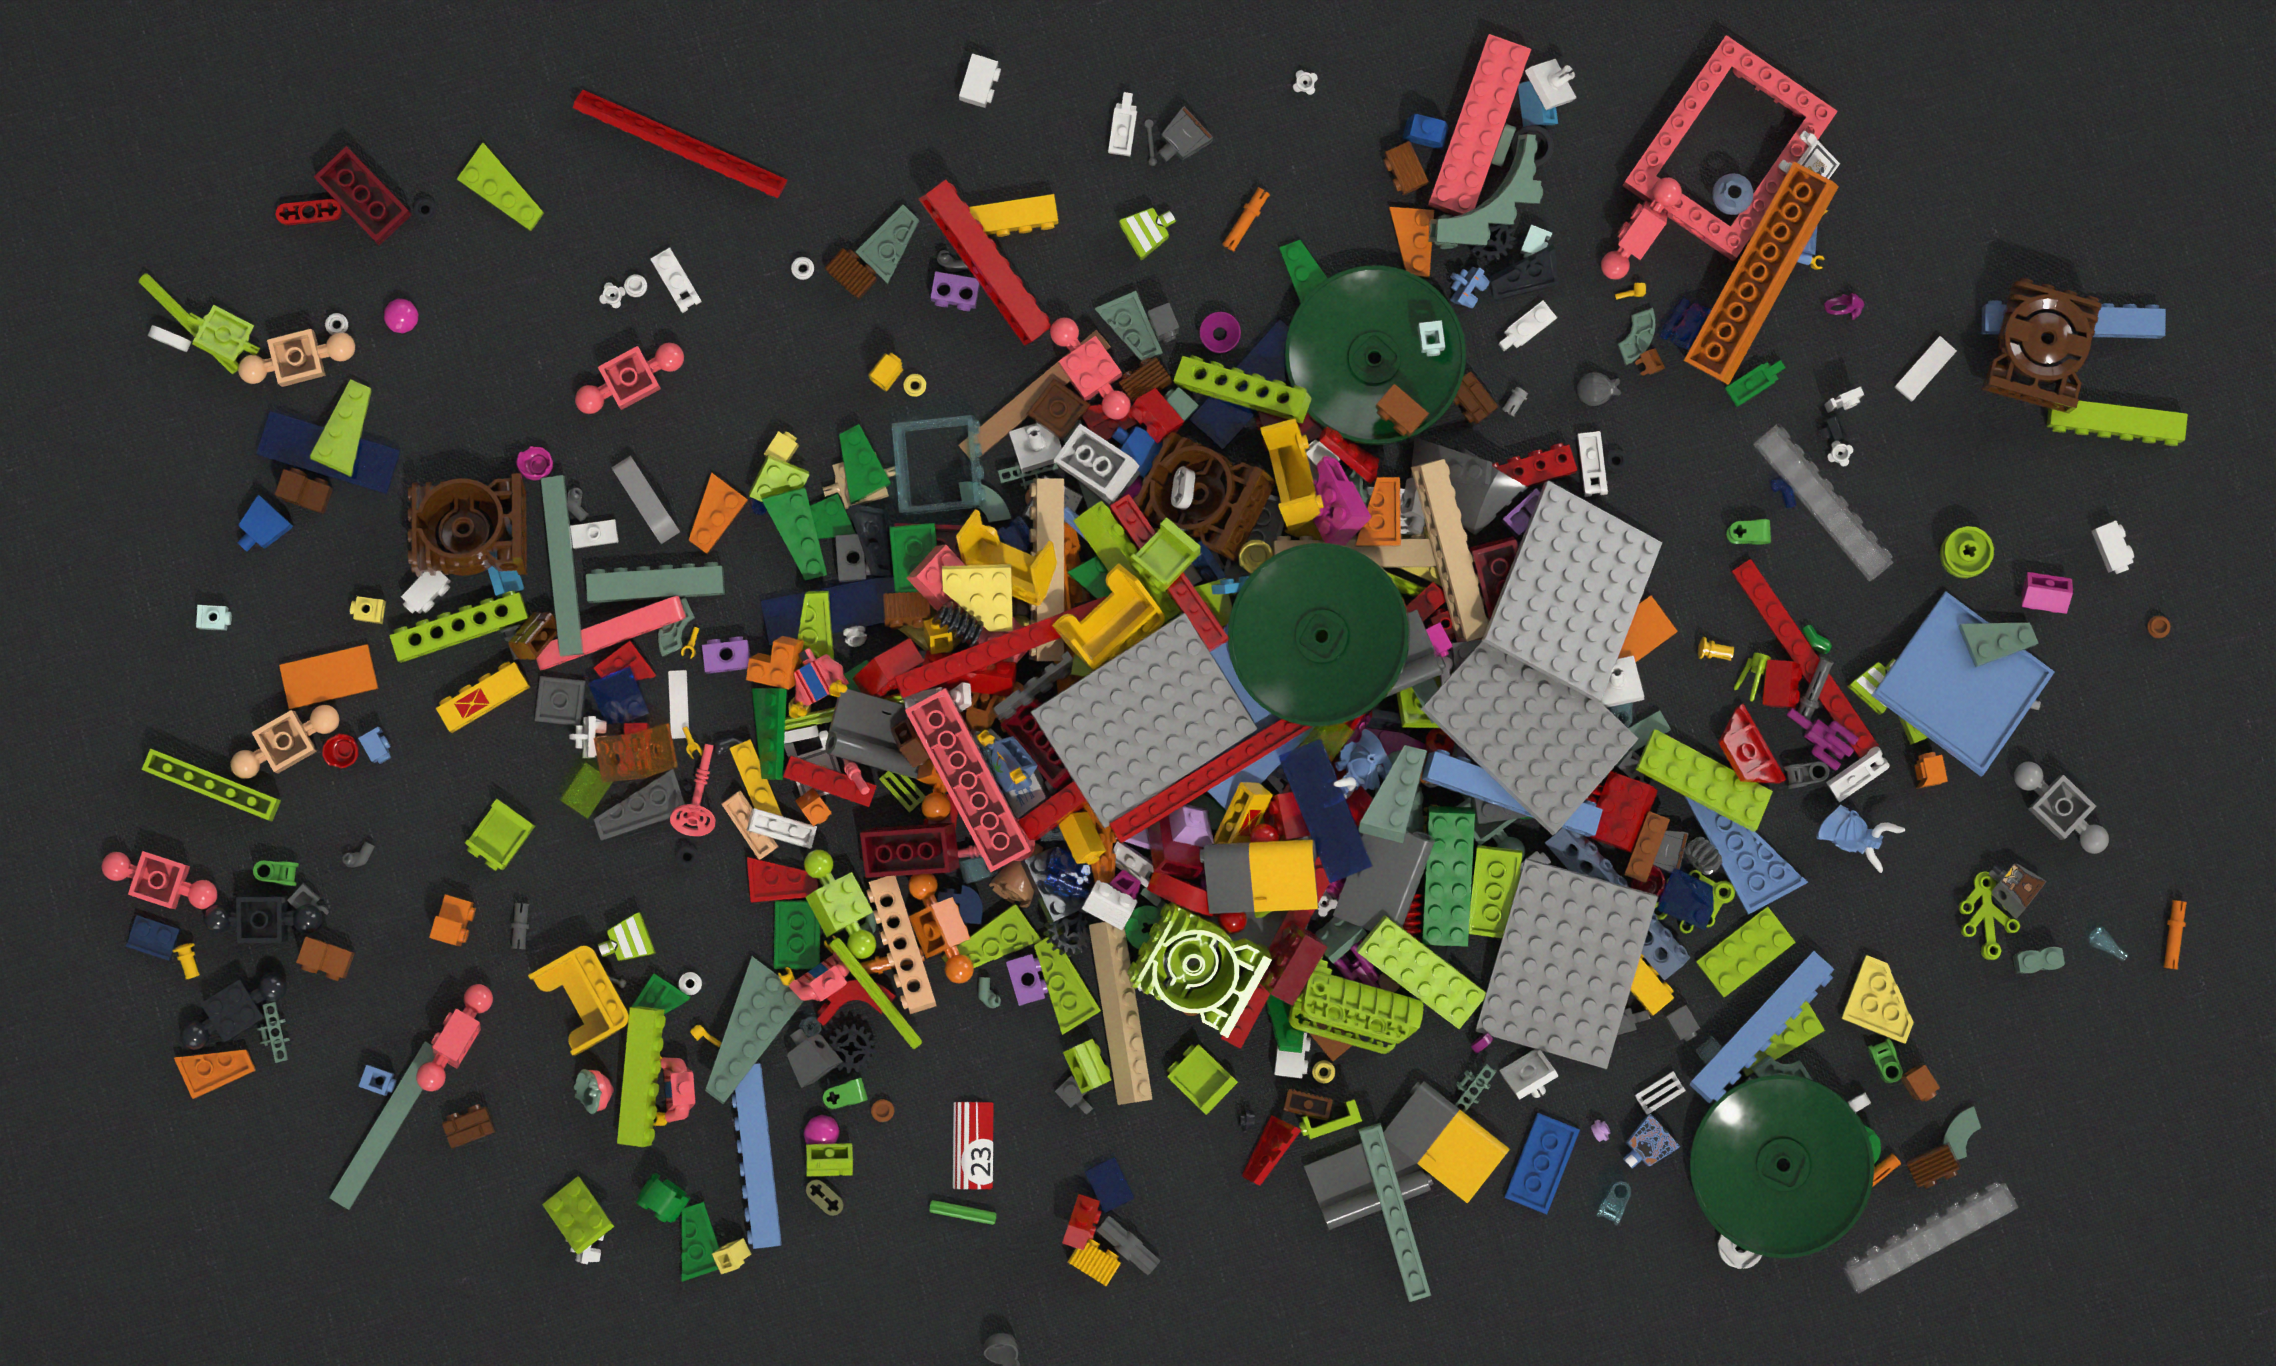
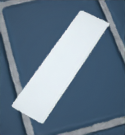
M669 671L671 738H686L682 728L687 726L689 729L687 671Z

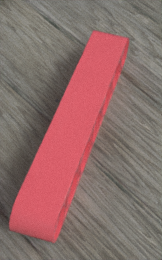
M679 596L671 597L581 630L584 654L561 657L558 639L551 641L536 658L539 669L551 668L685 619L686 615Z

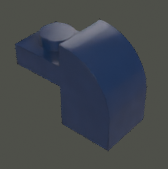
M962 885L961 894H957L956 889L944 888V892L938 893V902L953 897L954 902L960 904L959 913L964 923L981 925L983 905L979 895L972 888Z

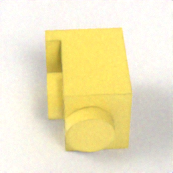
M357 596L356 601L351 602L350 614H353V619L358 621L383 624L386 601ZM365 605L370 606L368 613H363L362 611Z
M744 1238L725 1244L712 1253L720 1273L724 1274L740 1268L745 1263L744 1259L750 1256L751 1253Z

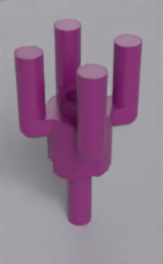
M1793 708L1788 711L1787 716L1807 730L1804 737L1815 744L1812 749L1813 755L1836 771L1841 763L1824 752L1825 748L1839 759H1842L1845 754L1849 757L1853 753L1854 749L1835 736V734L1838 733L1852 745H1855L1859 738L1838 722L1832 721L1827 726L1817 719L1812 723Z
M1362 940L1351 947L1352 952L1357 957L1350 962L1344 954L1334 962V965L1345 979L1380 988L1376 983L1380 976L1374 969L1373 964L1356 951L1363 942Z

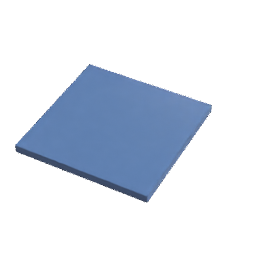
M1945 591L1871 696L1982 777L2048 683L2054 671L2026 650L1975 667L1958 626L1960 624H1983L1988 622Z

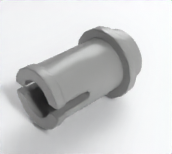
M1516 387L1515 390L1512 389V395L1502 408L1503 411L1508 412L1513 417L1522 402L1527 400L1526 396L1528 393L1519 387Z

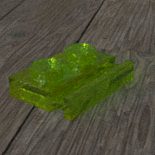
M1345 723L1314 727L1300 747L1327 767L1354 733V730Z
M585 762L560 798V801L588 819L613 781Z

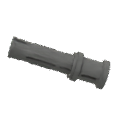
M1820 657L1807 692L1799 700L1801 703L1797 712L1809 721L1815 709L1819 707L1817 700L1834 664L1833 661L1824 657Z

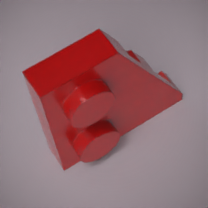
M1102 405L1090 406L1082 416L1088 429L1106 441L1112 439L1111 435L1118 426L1126 431L1138 424L1130 412L1124 418L1118 420L1107 417L1102 410Z
M630 640L593 667L607 686L656 676Z

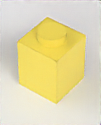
M778 431L765 451V457L770 455L788 463L799 447L798 443L795 442L797 438L786 431L784 434Z

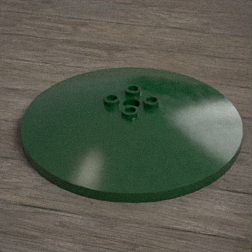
M1360 266L1342 271L1326 279L1302 301L1291 321L1285 345L1286 372L1291 388L1296 385L1307 390L1306 392L1312 398L1307 414L1322 428L1325 429L1328 426L1332 430L1338 431L1344 439L1355 443L1367 445L1392 444L1422 433L1438 421L1448 410L1457 395L1464 376L1466 364L1465 339L1453 308L1445 297L1427 281L1408 271L1394 267ZM1442 320L1445 349L1440 351V355L1427 356V353H1421L1417 328L1419 323ZM1429 337L1427 338V342L1429 344H1434L1435 339ZM1377 353L1381 360L1378 364H1371L1368 361V355ZM1394 384L1429 413L1427 418L1410 437L1406 434L1404 436L1399 434L1394 429L1395 425L1389 419L1385 421L1376 413L1378 411L1375 408L1376 404Z
M1310 543L1286 549L1272 556L1249 576L1240 589L1231 610L1228 627V647L1233 668L1239 681L1248 694L1261 707L1271 714L1295 724L1314 727L1333 726L1364 715L1378 705L1392 690L1407 660L1410 645V622L1404 599L1398 587L1387 572L1375 561L1345 546L1331 543ZM1321 630H1325L1328 633V639L1323 643H1319L1316 638L1317 633Z
M1794 1075L1758 1077L1736 1086L1723 1095L1709 1109L1698 1127L1693 1141L1690 1161L1692 1185L1697 1201L1716 1230L1729 1241L1747 1251L1774 1258H1795L1816 1253L1843 1237L1854 1226L1868 1203L1875 1170L1874 1154L1868 1132L1850 1104L1827 1086L1811 1079ZM1785 1158L1790 1162L1789 1170L1781 1171L1778 1168L1777 1163L1779 1159Z

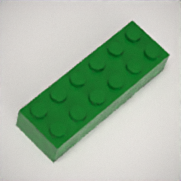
M1428 806L1426 834L1432 836L1435 839V843L1424 869L1421 940L1424 945L1468 946L1475 823L1473 807Z

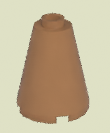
M1035 843L1034 852L1030 857L1043 852V847ZM1013 860L1003 867L991 880L989 886H994L993 891L1011 903H1014L1015 900L1021 902L1020 907L1028 908L1032 901L1034 890L1020 863L1021 861Z

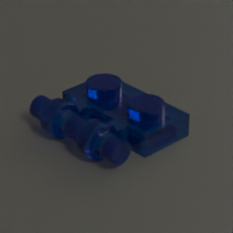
M1682 298L1680 303L1676 304L1673 308L1674 313L1669 321H1665L1663 324V330L1659 336L1667 340L1673 334L1670 339L1673 344L1690 350L1711 310L1694 302L1688 310L1687 307L1690 301ZM1684 317L1680 325L1677 327L1676 325L1679 322L1680 318Z
M1058 847L1054 848L1048 870L1054 872L1055 876L1049 874L1046 882L1052 884L1053 888L1057 890L1063 889L1070 892L1071 896L1087 899L1090 891L1084 889L1082 885L1088 886L1092 882L1093 872L1091 865L1087 863L1077 864L1072 853ZM1064 877L1073 880V882L1065 881Z

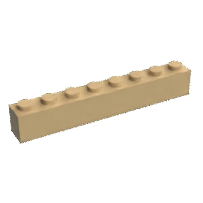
M1445 459L1411 467L1456 641L1468 642L1481 638L1485 634L1489 620L1485 615L1484 600L1479 592L1478 577L1474 573L1473 557L1466 543L1467 534L1462 527L1461 512L1455 501V489L1450 482L1449 467Z
M1033 479V483H1030L1029 487L1030 497H1033V506H1030L1029 509L1030 520H1033V529H1030L1029 532L1030 542H1033V552H1030V555L1035 556L1039 550H1043L1048 541H1052L1057 560L1045 599L1040 606L1029 603L1030 611H1033V620H1030L1029 625L1064 612V479ZM1059 638L1030 649V656H1033L1034 661L1064 660L1061 657L1064 654V640Z
M1354 535L1345 545V547L1366 555L1382 568L1437 567L1430 539H1425V535H1411V539H1403L1401 535V546H1355L1358 536ZM1278 536L1277 541L1271 542V549L1274 556L1295 546L1325 542L1323 538L1322 540H1313V536H1299V540H1291V536Z
M1107 922L1091 924L1089 929L1117 1103L1121 1105L1152 1100L1135 989L1131 987L1130 975L1127 974L1131 964L1125 927L1123 930H1120Z

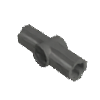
M1110 1216L1096 1230L1114 1246L1113 1248L1128 1261L1131 1260L1147 1275L1161 1261L1143 1246L1144 1243L1129 1230L1126 1231Z

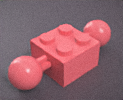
M1662 178L1658 180L1653 187L1654 200L1651 203L1645 200L1642 205L1638 203L1631 213L1632 220L1630 223L1625 222L1622 225L1617 236L1619 237L1618 245L1620 248L1617 251L1608 252L1601 261V269L1606 277L1614 280L1623 278L1630 268L1628 259L1632 254L1641 260L1664 228L1668 215L1662 212L1665 206L1668 207L1676 204L1682 194L1681 186L1675 179Z
M1069 318L1057 319L1051 326L1050 336L1054 343L1067 347L1071 352L1059 361V366L1083 400L1088 401L1100 393L1103 397L1102 410L1104 414L1114 420L1124 418L1131 408L1130 399L1125 393L1114 391L1111 387V384L1122 376L1118 366L1096 336L1082 345L1077 339L1079 335L1077 324Z
M665 343L657 349L655 358L646 362L641 350L636 346L599 366L598 369L606 383L600 387L593 385L581 387L576 393L575 403L583 413L593 414L602 408L604 399L613 395L619 408L622 410L660 390L661 388L653 373L661 369L668 372L679 369L684 361V353L677 344Z
M142 851L138 866L131 864L129 858L121 852H112L102 861V872L108 879L113 881H120L126 877L133 879L128 895L171 909H176L180 895L187 896L190 903L198 909H207L217 900V889L211 882L207 880H199L193 884L185 882L190 869L188 865Z
M481 984L469 987L464 994V1004L466 1007L463 1012L456 1009L454 1013L449 1012L445 1018L442 1033L437 1032L431 1042L435 1058L432 1062H427L420 1066L416 1074L417 1083L422 1089L436 1091L443 1086L446 1079L444 1068L447 1063L456 1069L459 1067L481 1030L480 1022L474 1018L477 1013L487 1011L492 1005L493 995L488 987Z

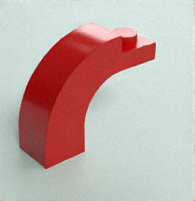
M1153 872L1147 890L1187 909L1212 917L1213 915L1218 917L1219 913L1209 914L1206 888L1192 884L1180 877Z
M858 980L848 981L846 985L827 997L831 1003L829 1006L825 1003L817 1012L820 1016L817 1021L825 1026L843 1004L853 1000L867 1002L881 1014L883 1011ZM877 984L890 1002H892L896 996L885 987Z

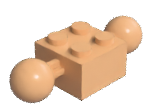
M312 329L267 340L271 358L263 360L257 355L246 356L239 363L238 372L242 380L250 384H256L261 382L268 372L275 371L278 384L284 387L326 376L322 358L331 357L336 361H346L354 354L355 343L350 335L339 332L330 336L326 344L318 346L315 332Z
M321 705L312 711L310 720L302 724L298 715L293 710L252 732L260 749L254 752L249 750L237 752L231 759L232 772L241 779L252 778L258 773L260 764L266 760L275 773H280L317 752L309 736L315 732L321 734L333 732L339 724L338 712L329 705Z

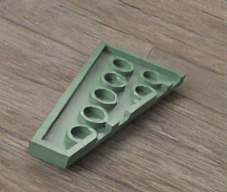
M753 956L751 957L705 1089L707 1093L722 1104L726 1102L803 1003V1000L789 988V985H783L778 975Z

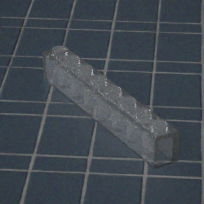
M1775 425L1753 445L1867 580L1871 582L1893 564L1891 553L1885 547L1881 548L1876 543L1878 539L1871 530H1865L1861 525L1863 523L1862 519L1856 513L1852 514L1847 507L1849 505L1842 496L1837 497L1832 491L1834 487L1826 478L1823 480L1818 474V467L1812 461L1808 462L1803 455L1805 453L1798 444L1793 445L1788 439L1790 437L1789 433L1782 426L1779 428Z
M1998 1181L1986 1187V1192L1980 1195L1976 1192L1966 1197L1967 1202L1959 1206L1958 1203H1955L1946 1208L1947 1213L1941 1216L1938 1213L1926 1219V1224L1920 1227L1916 1224L1908 1228L1906 1235L1900 1238L1898 1235H1895L1886 1240L1887 1245L1881 1248L1875 1246L1867 1250V1255L1859 1259L1856 1256L1846 1262L1847 1266L1842 1269L1855 1293H1861L2019 1208L2006 1183L1999 1184Z

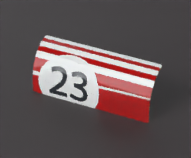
M954 1102L953 1189H992L993 1103Z

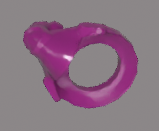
M1850 293L1849 296L1842 294L1841 297L1830 299L1824 304V309L1827 313L1832 315L1850 313L1852 320H1855L1861 314L1864 307V301L1853 293ZM1834 305L1847 306L1846 309L1841 311L1830 309Z

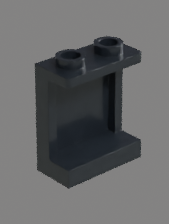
M1397 693L1385 697L1365 715V728L1409 734L1413 727H1402Z

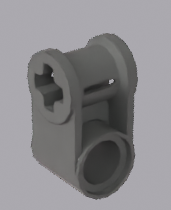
M1823 762L1801 763L1784 767L1789 780L1788 789L1820 783L1826 780L1829 775V768ZM1815 766L1823 768L1824 775L1822 778L1813 776L1812 770Z

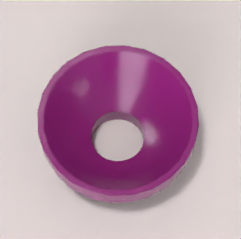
M1215 312L1207 316L1202 322L1200 338L1204 346L1210 351L1225 353L1232 350L1239 342L1241 335L1240 325L1231 314ZM1217 328H1223L1227 333L1226 338L1222 341L1216 340L1213 336V332Z

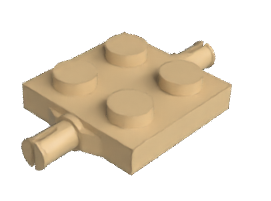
M844 462L832 465L836 476L835 484L822 488L825 497L838 493L843 499L845 509H848L852 505L850 503ZM896 466L884 469L887 477L899 475ZM886 487L853 505H862L888 497Z

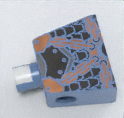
M1648 1114L1626 1143L1632 1151L1623 1160L1632 1169L1641 1160L1647 1166H1651L1678 1149L1680 1145L1651 1114Z

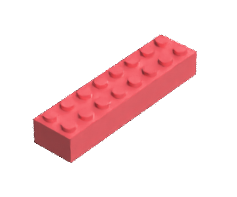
M1491 34L1488 35L1428 203L1429 207L1454 216H1459L1475 209L1528 60L1530 48Z
M945 688L907 708L905 711L990 872L1032 851L948 689Z

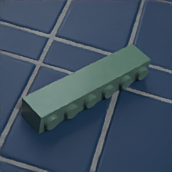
M718 562L704 563V567H695V564H682V568L673 569V565L659 566V570H650L649 566L636 567L637 571L629 572L627 568H615L613 573H605V569L591 570V574H586L587 601L589 603L665 599L675 596L681 598L725 595L724 571L722 566H718Z

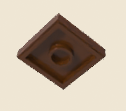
M1053 379L1029 409L1027 416L1063 441L1088 410L1090 404L1056 379Z

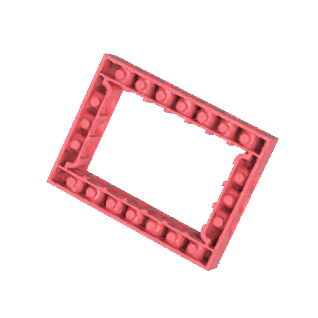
M1726 35L1630 173L1623 187L1644 201L1646 200L1651 203L1654 200L1653 187L1660 180L1656 175L1730 68L1733 67V73L1738 78L1742 77L1756 86L1755 89L1757 91L1761 90L1775 99V103L1779 102L1791 110L1794 116L1798 118L1806 117L1753 194L1751 205L1747 210L1738 215L1731 227L1684 194H1681V198L1676 204L1668 207L1665 206L1662 210L1671 220L1734 262L1757 229L1787 175L1778 167L1781 161L1784 159L1788 163L1793 164L1794 161L1797 163L1809 147L1799 138L1802 132L1805 130L1809 134L1812 133L1818 140L1837 113V110Z

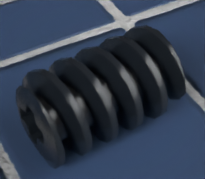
M948 601L937 611L932 623H935L938 619L941 620L940 628L947 624V633L956 630L954 637L957 638L962 634L963 643L970 639L969 647L971 648L979 638L984 622L980 620L975 623V616L972 615L968 618L966 610L960 613L961 607L957 605L953 608V602Z

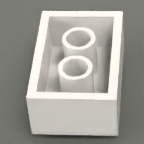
M1079 424L1054 459L1061 469L1113 503L1139 468V465L1132 457Z

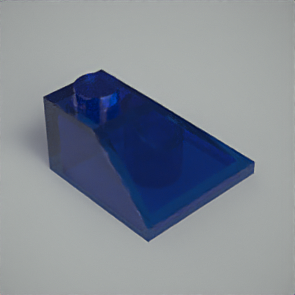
M630 666L588 683L604 721L607 722L606 724L629 722L649 713L646 701Z
M1674 868L1656 910L1692 927L1705 930L1714 911L1713 886Z

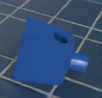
M1413 114L1407 118L1402 140L1444 150L1449 127L1446 121Z
M1118 426L1111 437L1120 443L1118 449L1136 461L1139 465L1137 469L1140 472L1139 476L1144 478L1152 468L1153 459L1159 454L1162 442L1157 444L1147 431L1137 426H1134L1129 433Z
M258 495L238 525L246 534L237 543L246 551L256 542L265 549L288 532L293 525L265 499Z

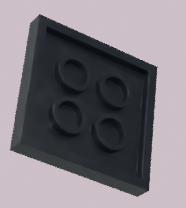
M1063 842L1020 862L1049 924L1081 910L1095 885L1091 865L1087 863L1077 864L1067 842Z

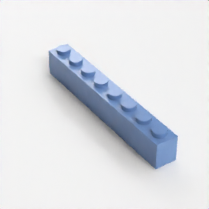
M1988 301V304L1982 307V334H1999L2003 312L2006 309V305H2002V301ZM2102 304L2093 337L2161 339L2165 336L2166 309H2159V305H2145V308H2137L2135 304H2124L2123 308H2115L2114 304ZM2043 309L2031 313L2026 318L2020 315L2015 317L2016 319L2028 321L2040 313H2053L2064 318L2070 325L2072 333L2077 335L2070 320L2055 310Z
M1437 749V752L1428 754L1421 777L1422 780L1534 818L1480 765H1473L1470 759L1458 757V759L1450 757L1449 752ZM1585 800L1561 828L1587 837L1594 836L1603 809L1597 808L1596 803Z
M1813 951L1691 1081L1690 1086L1708 1103H1711L1713 1099L1718 1101L1726 1093L1724 1090L1728 1083L1733 1085L1742 1076L1739 1073L1744 1066L1748 1069L1757 1060L1754 1057L1759 1050L1764 1052L1772 1044L1770 1038L1774 1034L1779 1036L1787 1028L1785 1022L1790 1017L1794 1020L1803 1011L1800 1006L1805 1001L1810 1003L1817 996L1818 993L1815 990L1820 985L1825 987L1832 980L1833 977L1830 974L1834 968Z
M759 1063L754 1064L736 1087V1094H732L733 1108L738 1110V1117H734L736 1131L740 1130L741 1139L737 1140L738 1153L743 1154V1162H740L741 1176H745L746 1185H742L743 1198H748L749 1208H745L746 1222L750 1221L751 1230L747 1231L748 1243L753 1244V1249L782 1245L762 1066Z

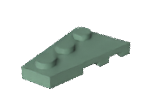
M902 205L856 251V254L887 284L919 223V219Z
M1136 291L1094 309L1141 362L1147 358L1151 359L1163 354Z
M2030 623L1960 624L1958 626L1975 667L2039 644Z

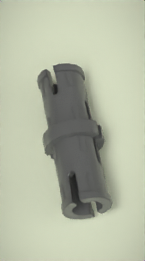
M514 903V923H511V928H513L511 948L517 949L518 940L520 939L519 949H526V929H529V924H527L529 904H523L522 913H520L521 903Z

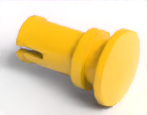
M1702 637L1698 647L1699 659L1706 655L1709 659L1716 657L1731 661L1734 653L1733 646L1715 644L1714 641L1707 642L1706 637Z
M194 943L183 944L172 950L173 952H178L179 956L177 959L181 961L186 979L200 975L194 960L195 952L191 950V947L195 946Z

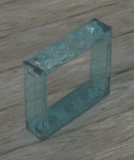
M967 415L892 423L900 514L909 515L983 507V501H986L985 488H981V479H984L983 465H979V456H982L981 443L977 442V434H980V424L974 416ZM968 425L974 500L911 506L905 432Z

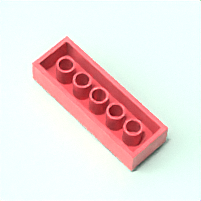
M947 545L935 546L907 577L910 583L936 611L948 601L953 602V608L957 605L960 606L943 591L942 566H965V564ZM1012 616L1013 631L1023 628ZM983 626L979 638L972 647L1013 631L990 632ZM969 639L966 643L970 646L971 640ZM1028 651L1002 661L1016 662L1017 664Z

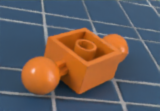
M962 711L960 714L966 723V712ZM928 758L923 765L919 766L917 780L933 786L934 789L933 793L928 794L923 799L922 812L929 820L941 821L950 813L951 804L946 796L948 791L933 762Z
M933 874L912 875L908 884L909 891L915 898L923 901L925 909L909 916V920L926 959L945 951L948 958L945 964V974L948 979L959 984L967 982L973 975L974 966L972 961L967 956L960 954L957 945L970 939L968 929L960 916L957 904L954 902L953 897L937 902L934 894L937 891L938 884Z

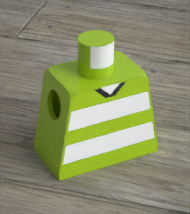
M1150 208L1121 219L1119 225L1141 261L1169 238L1166 227L1175 223L1176 220L1170 210L1158 216L1155 210Z
M1892 659L1886 667L1879 662L1875 663L1847 686L1879 715L1883 714L1887 707L1871 695L1896 661L1895 659Z
M636 913L607 930L610 940L598 944L602 957L615 953L618 961L656 954L641 913Z

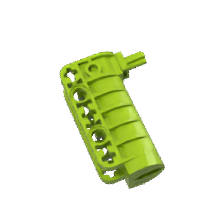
M1322 956L1293 1006L1291 1005L1289 1014L1290 1025L1297 1030L1386 1054L1395 1047L1396 1043H1401L1420 1028L1423 1016V1002L1331 975L1332 969L1327 968L1328 962L1322 960ZM1301 1014L1302 1019L1311 1020V1022L1303 1021L1300 1024L1298 1023L1299 1020L1295 1017ZM1316 1022L1327 1025V1028L1325 1030L1319 1029ZM1336 1029H1343L1347 1032H1353V1034L1345 1033L1344 1035H1341V1031ZM1359 1034L1369 1037V1041H1362L1359 1038ZM1379 1041H1385L1389 1043V1045L1383 1047V1043Z

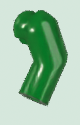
M1807 625L1802 629L1813 649L1822 654H1827L1832 646L1830 641L1818 635L1812 625Z

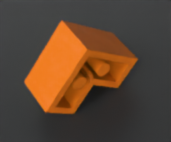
M781 636L774 640L771 655L757 653L749 658L746 680L784 689H790L795 686L794 672L800 669L801 659L798 654L803 650L804 641L786 636Z
M445 895L439 916L435 917L429 938L456 946L466 943L469 935V930L466 929L468 921L473 920L476 908H473L474 903Z

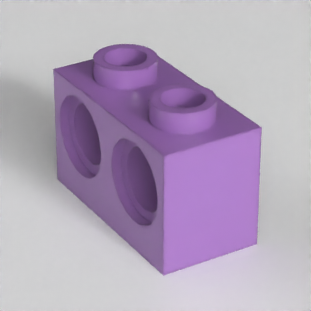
M935 272L931 301L940 307H948V304L957 305V309L963 311H970L971 308L976 309L980 284L976 278ZM942 285H947L950 288V293L946 296L938 293V288ZM964 289H969L973 295L970 299L965 300L960 297V292Z
M1537 488L1501 521L1516 538L1527 528L1540 495Z

